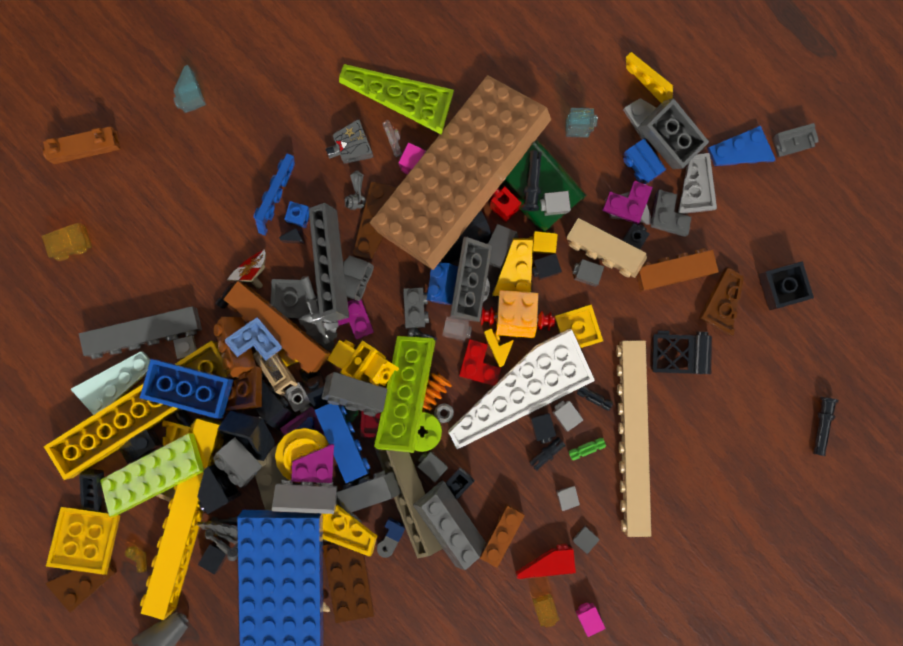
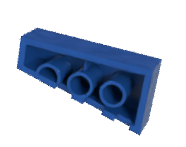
M327 404L316 409L315 413L328 443H334V457L345 483H350L370 474L368 470L370 465L366 457L363 458L360 452L363 450L358 439L355 440L352 434L355 432L351 422H347L344 416L347 414L344 405Z

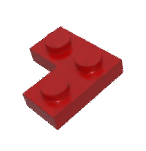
M469 339L460 377L492 386L497 384L501 368L483 363L488 344Z

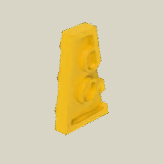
M632 52L626 56L627 70L634 74L661 103L665 100L673 99V85Z
M512 239L492 296H499L500 290L531 293L532 239Z

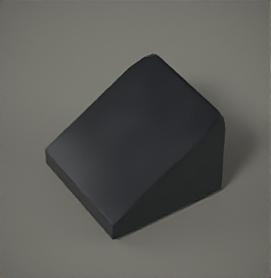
M293 229L279 237L283 243L305 244L297 229Z

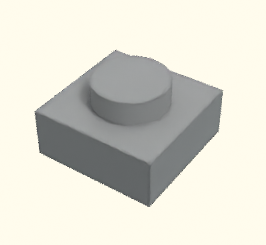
M194 336L173 340L177 359L185 358L197 350Z

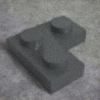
M658 190L656 192L650 227L686 237L689 235L691 217L674 212L677 194Z

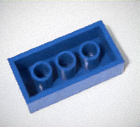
M150 359L140 398L217 419L223 418L233 379L161 360Z

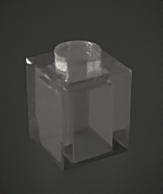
M447 317L442 336L465 341L466 337L470 338L472 327L468 326L469 321Z

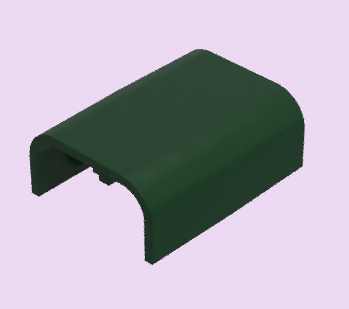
M538 140L534 141L500 185L502 189L506 187L521 202L519 209L540 232L545 233L564 215L544 216V211L540 209V199H542L545 193L568 191L570 209L587 196ZM532 150L542 152L539 177L541 194L538 197V211L522 209L525 199L523 189L527 186L529 153Z

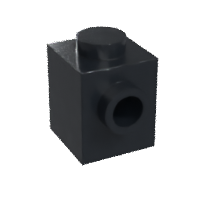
M633 224L622 238V241L640 250L650 233L646 232L647 229L641 224Z

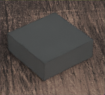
M585 526L572 539L586 554L600 540Z

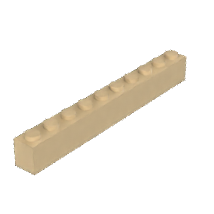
M621 341L616 347V355L620 357V365H617V376H620L617 393L621 395V403H618V414L621 415L618 431L619 434H622V442H619V453H622L619 470L620 473H623V481H620V492H623L620 508L621 512H624V520H621V530L627 537H651L646 341Z

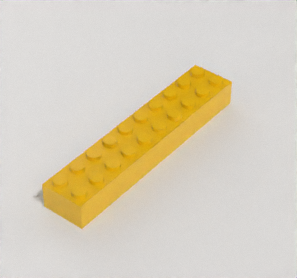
M210 341L175 363L176 365L232 378L227 377L226 371L223 369V360L221 353L218 351V342ZM142 384L45 445L44 448L64 480L71 479L118 450L132 437L145 429L153 428L180 409L141 399Z
M211 417L197 418L196 421H193L190 432L195 436L204 469L215 464L213 458L224 443V439L218 430L223 421ZM204 472L174 486L176 492L168 506L170 513L163 523L164 534L160 537L157 548H159L158 555L152 561L154 569L146 582L148 590L141 600V614L164 620L177 608L199 530L197 523L201 522L204 513L199 507V499L197 497Z

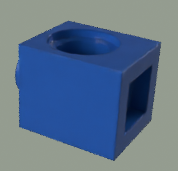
M290 201L284 220L289 224L306 228L310 218L309 207Z

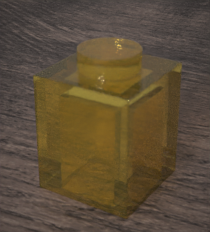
M551 594L532 599L541 627H552L556 622L560 621Z

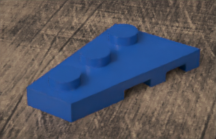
M761 126L707 149L714 166L774 162L776 160Z

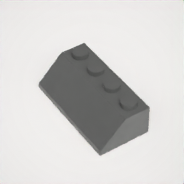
M468 237L463 238L450 317L480 322L492 251L491 245Z
M442 480L415 502L413 506L455 567L466 570L480 558L486 542L446 483Z

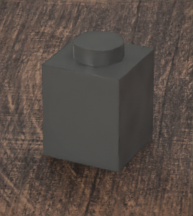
M582 259L579 264H575L572 274H575L574 280L596 287L599 284L604 266Z
M432 451L428 454L424 452L418 459L420 462L418 468L434 482L448 468Z

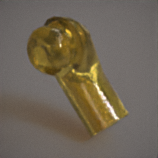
M135 546L128 547L125 550V556L136 562L137 573L146 572L145 552Z

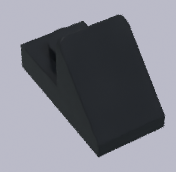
M458 467L445 483L457 500L473 484L475 479L461 467Z

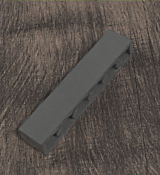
M323 203L309 208L320 317L335 322L349 318L338 214L336 209Z
M192 306L79 333L83 356L98 359L102 358L104 353L110 352V355L122 353V349L129 348V350L141 348L140 345L146 343L148 346L159 344V340L163 339L173 341L178 339V336L184 334L185 337L197 335V331L202 330L198 309Z

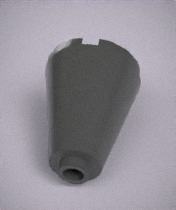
M175 612L166 619L135 635L131 639L134 646L136 644L139 646H175L189 627L187 624L189 619L184 613L178 614Z

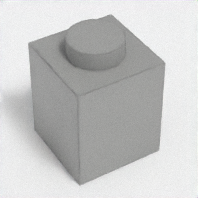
M568 191L545 193L542 196V199H540V209L544 211V216L566 214L571 211Z
M561 401L554 406L556 410L552 413L565 431L568 432L583 421L570 401Z

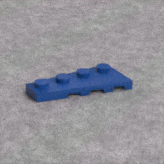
M286 154L285 158L280 160L278 172L272 176L270 188L263 194L262 205L260 208L257 207L254 213L258 233L266 236L268 231L266 223L268 220L272 221L274 216V204L279 203L282 197L283 189L281 187H286L295 166L294 156Z

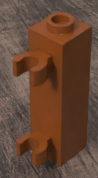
M112 127L92 129V131L57 139L51 138L43 142V155L46 160L53 164L121 150L118 133Z

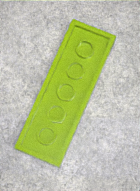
M397 336L392 364L397 366L399 370H395L388 380L384 409L381 412L375 448L414 453L435 346L433 338Z
M188 433L101 479L109 517L117 516L204 472L194 434Z

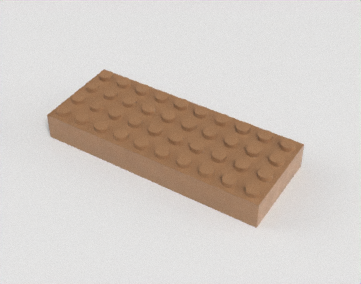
M487 75L446 126L442 135L438 136L370 221V224L383 237L434 270L551 121L547 107Z

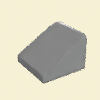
M575 486L556 491L562 511L580 505Z

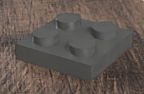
M272 279V306L287 318L299 319L304 314L310 313L307 304L308 297L302 280Z

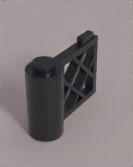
M658 330V333L653 335V372L711 374L712 336H709L708 332H697V335H669V331ZM658 338L666 339L671 344L664 352L658 347ZM680 339H688V348L684 352L675 345ZM672 346L680 353L673 362L665 354ZM663 355L671 364L665 369H657V360ZM683 356L688 361V370L679 369L674 363Z

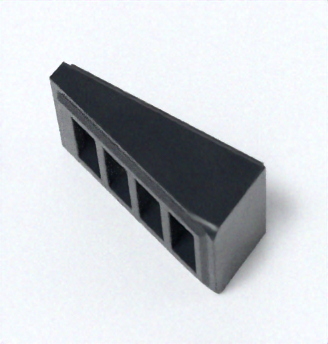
M86 469L79 473L81 510L100 512L103 494L100 480L104 478V470Z

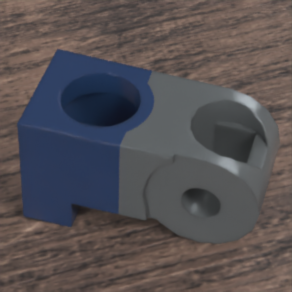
M391 517L388 518L385 527L389 530L385 538L381 539L377 546L378 554L384 558L393 554L405 530L404 524Z

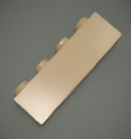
M579 218L567 236L571 248L577 251L579 249L585 251L588 257L594 260L596 258L602 260L605 266L619 269V272L626 277L632 276L635 278L647 259L645 252Z

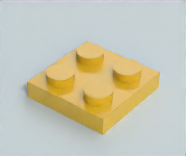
M592 305L555 316L559 333L571 329L580 348L603 341Z

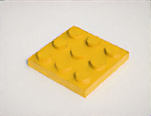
M61 507L46 566L107 575L120 515L109 517L108 513Z

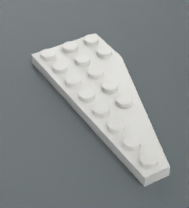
M568 329L536 345L448 430L457 449L595 381L573 331Z

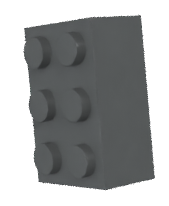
M674 98L663 101L638 126V129L672 169L684 168L709 143Z

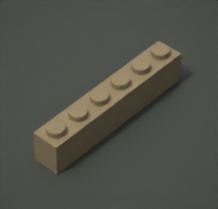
M375 448L385 474L393 471L401 494L394 497L417 559L431 556L443 548L413 506L415 502L425 495L409 452Z

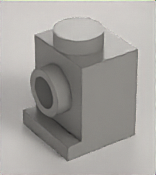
M298 382L297 386H292L284 391L286 393L284 396L295 412L300 411L303 413L311 407V401L306 395L302 382ZM297 395L301 396L299 403L295 401Z

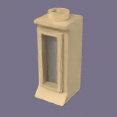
M256 350L253 356L258 365L262 367V371L276 393L283 396L286 394L283 390L289 384L293 386L298 385L278 353L265 361Z

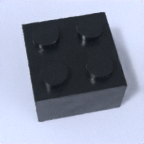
M803 261L758 274L769 311L814 298Z
M230 411L218 427L226 444L235 437L256 460L264 461L275 445V441L264 419L259 416L254 417L243 412Z

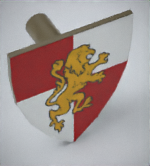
M265 249L244 261L227 280L251 282L256 289H260L263 284L257 277L265 268L264 264L267 256Z

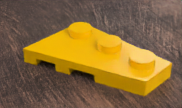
M337 504L334 514H323L324 540L367 556L373 554L377 539L376 534Z

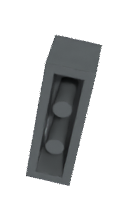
M333 372L326 376L322 399L328 400V403L332 405L341 404L346 406L348 410L364 411L365 415L375 416L383 412L387 389Z
M385 471L378 472L373 475L374 478L372 479L366 476L357 480L358 484L355 485L353 482L342 485L343 489L337 492L342 509L347 513H351L401 494L393 471L386 474Z

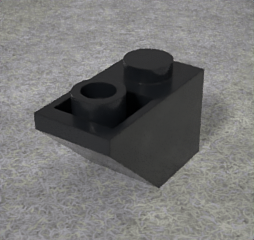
M300 369L299 372L306 395L314 408L318 409L329 404L328 400L322 399L325 379L321 370L308 373Z

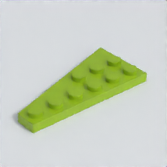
M344 64L339 76L340 83L442 135L453 97V89Z

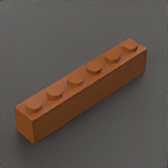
M237 281L224 298L229 303L227 306L236 313L238 311L243 315L242 319L245 322L249 323L258 317L286 351V356L300 362V367L306 372H317L331 355L330 352L246 283Z

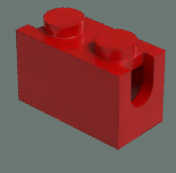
M506 187L502 190L498 188L490 199V208L505 223L521 206V202Z

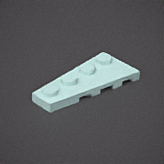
M141 351L71 388V390L90 412L95 415L121 398L146 375L150 358Z

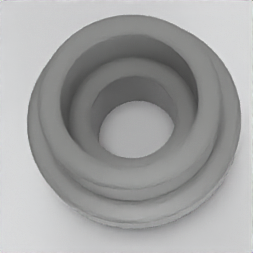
M445 403L438 405L434 411L435 417L442 423L449 422L454 414L452 407ZM443 409L448 412L445 417L440 415V411Z

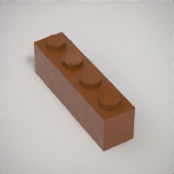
M706 248L696 250L695 254L689 256L688 253L676 255L677 258L672 260L669 257L658 259V263L651 264V261L644 262L636 276L640 292L718 273L713 250L707 251Z

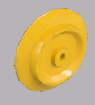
M308 428L295 429L284 435L278 443L275 453L276 465L284 477L292 480L293 460L306 456L312 451L327 447L329 443L326 437L317 430Z

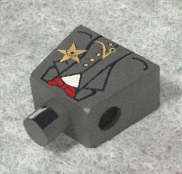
M356 120L334 133L333 138L336 144L326 148L330 159L340 155L343 163L373 158L360 120Z

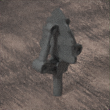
M304 276L301 280L308 297L307 304L310 313L300 317L299 322L301 325L303 324L309 336H312L323 348L331 351L335 343L333 342L334 338L337 337L336 328L338 327V321L331 322L320 317L318 295L315 296L309 276Z
M212 517L211 522H198L197 525L206 530L205 538L214 541L217 544L216 546L227 554L228 560L235 561L238 557V527L223 523L238 524L237 517H229V519ZM213 534L236 545L230 548L222 540L219 541L214 537Z

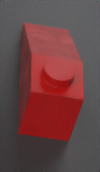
M558 544L556 548H551L517 570L516 577L517 579L576 573L574 550L568 544Z

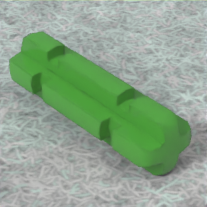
M603 438L596 439L595 442L591 441L581 445L578 449L569 450V456L572 460L579 459V456L584 457L596 452L597 449L605 448L606 443Z

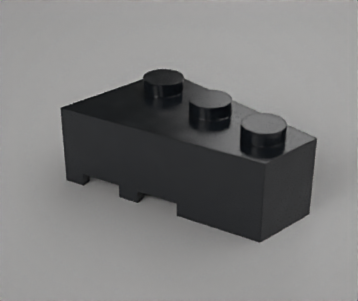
M262 371V407H257L255 410L264 419L266 424L281 431L280 428L296 418L297 414L291 409L285 398L275 392L271 383L265 379L266 375Z

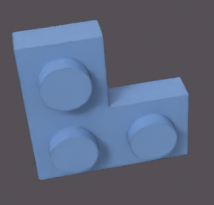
M258 317L225 339V343L237 357L254 346L266 361L282 349V346Z

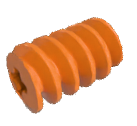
M440 373L437 375L430 374L433 380L428 379L422 408L424 412L425 409L432 410L430 403L437 404L435 397L442 398L440 391L447 393L445 386L452 387V384Z

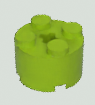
M422 412L418 430H420L421 426H424L428 433H425L424 437H421L420 433L417 434L415 450L420 452L433 449L439 443L442 435V427L439 420L428 412Z

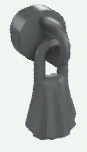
M354 171L350 175L355 194L345 197V206L350 210L363 208L366 204L365 197L361 196L364 174L359 171Z

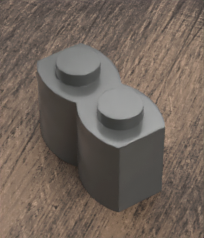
M349 256L343 262L347 297L360 301L374 266L369 262Z

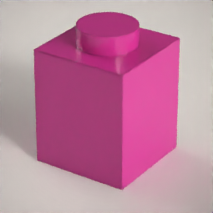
M408 143L399 161V167L402 168L401 171L409 174L426 151Z
M584 603L575 611L587 637L606 629L593 603Z

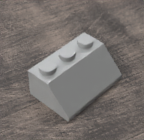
M281 480V483L275 485L272 511L334 514L336 510L337 486H333V482L313 485V482L293 484L291 480Z

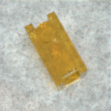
M80 223L42 235L49 258L54 257L57 261L66 260L69 258V255L74 253L76 255L87 252L86 249L92 247L86 227Z

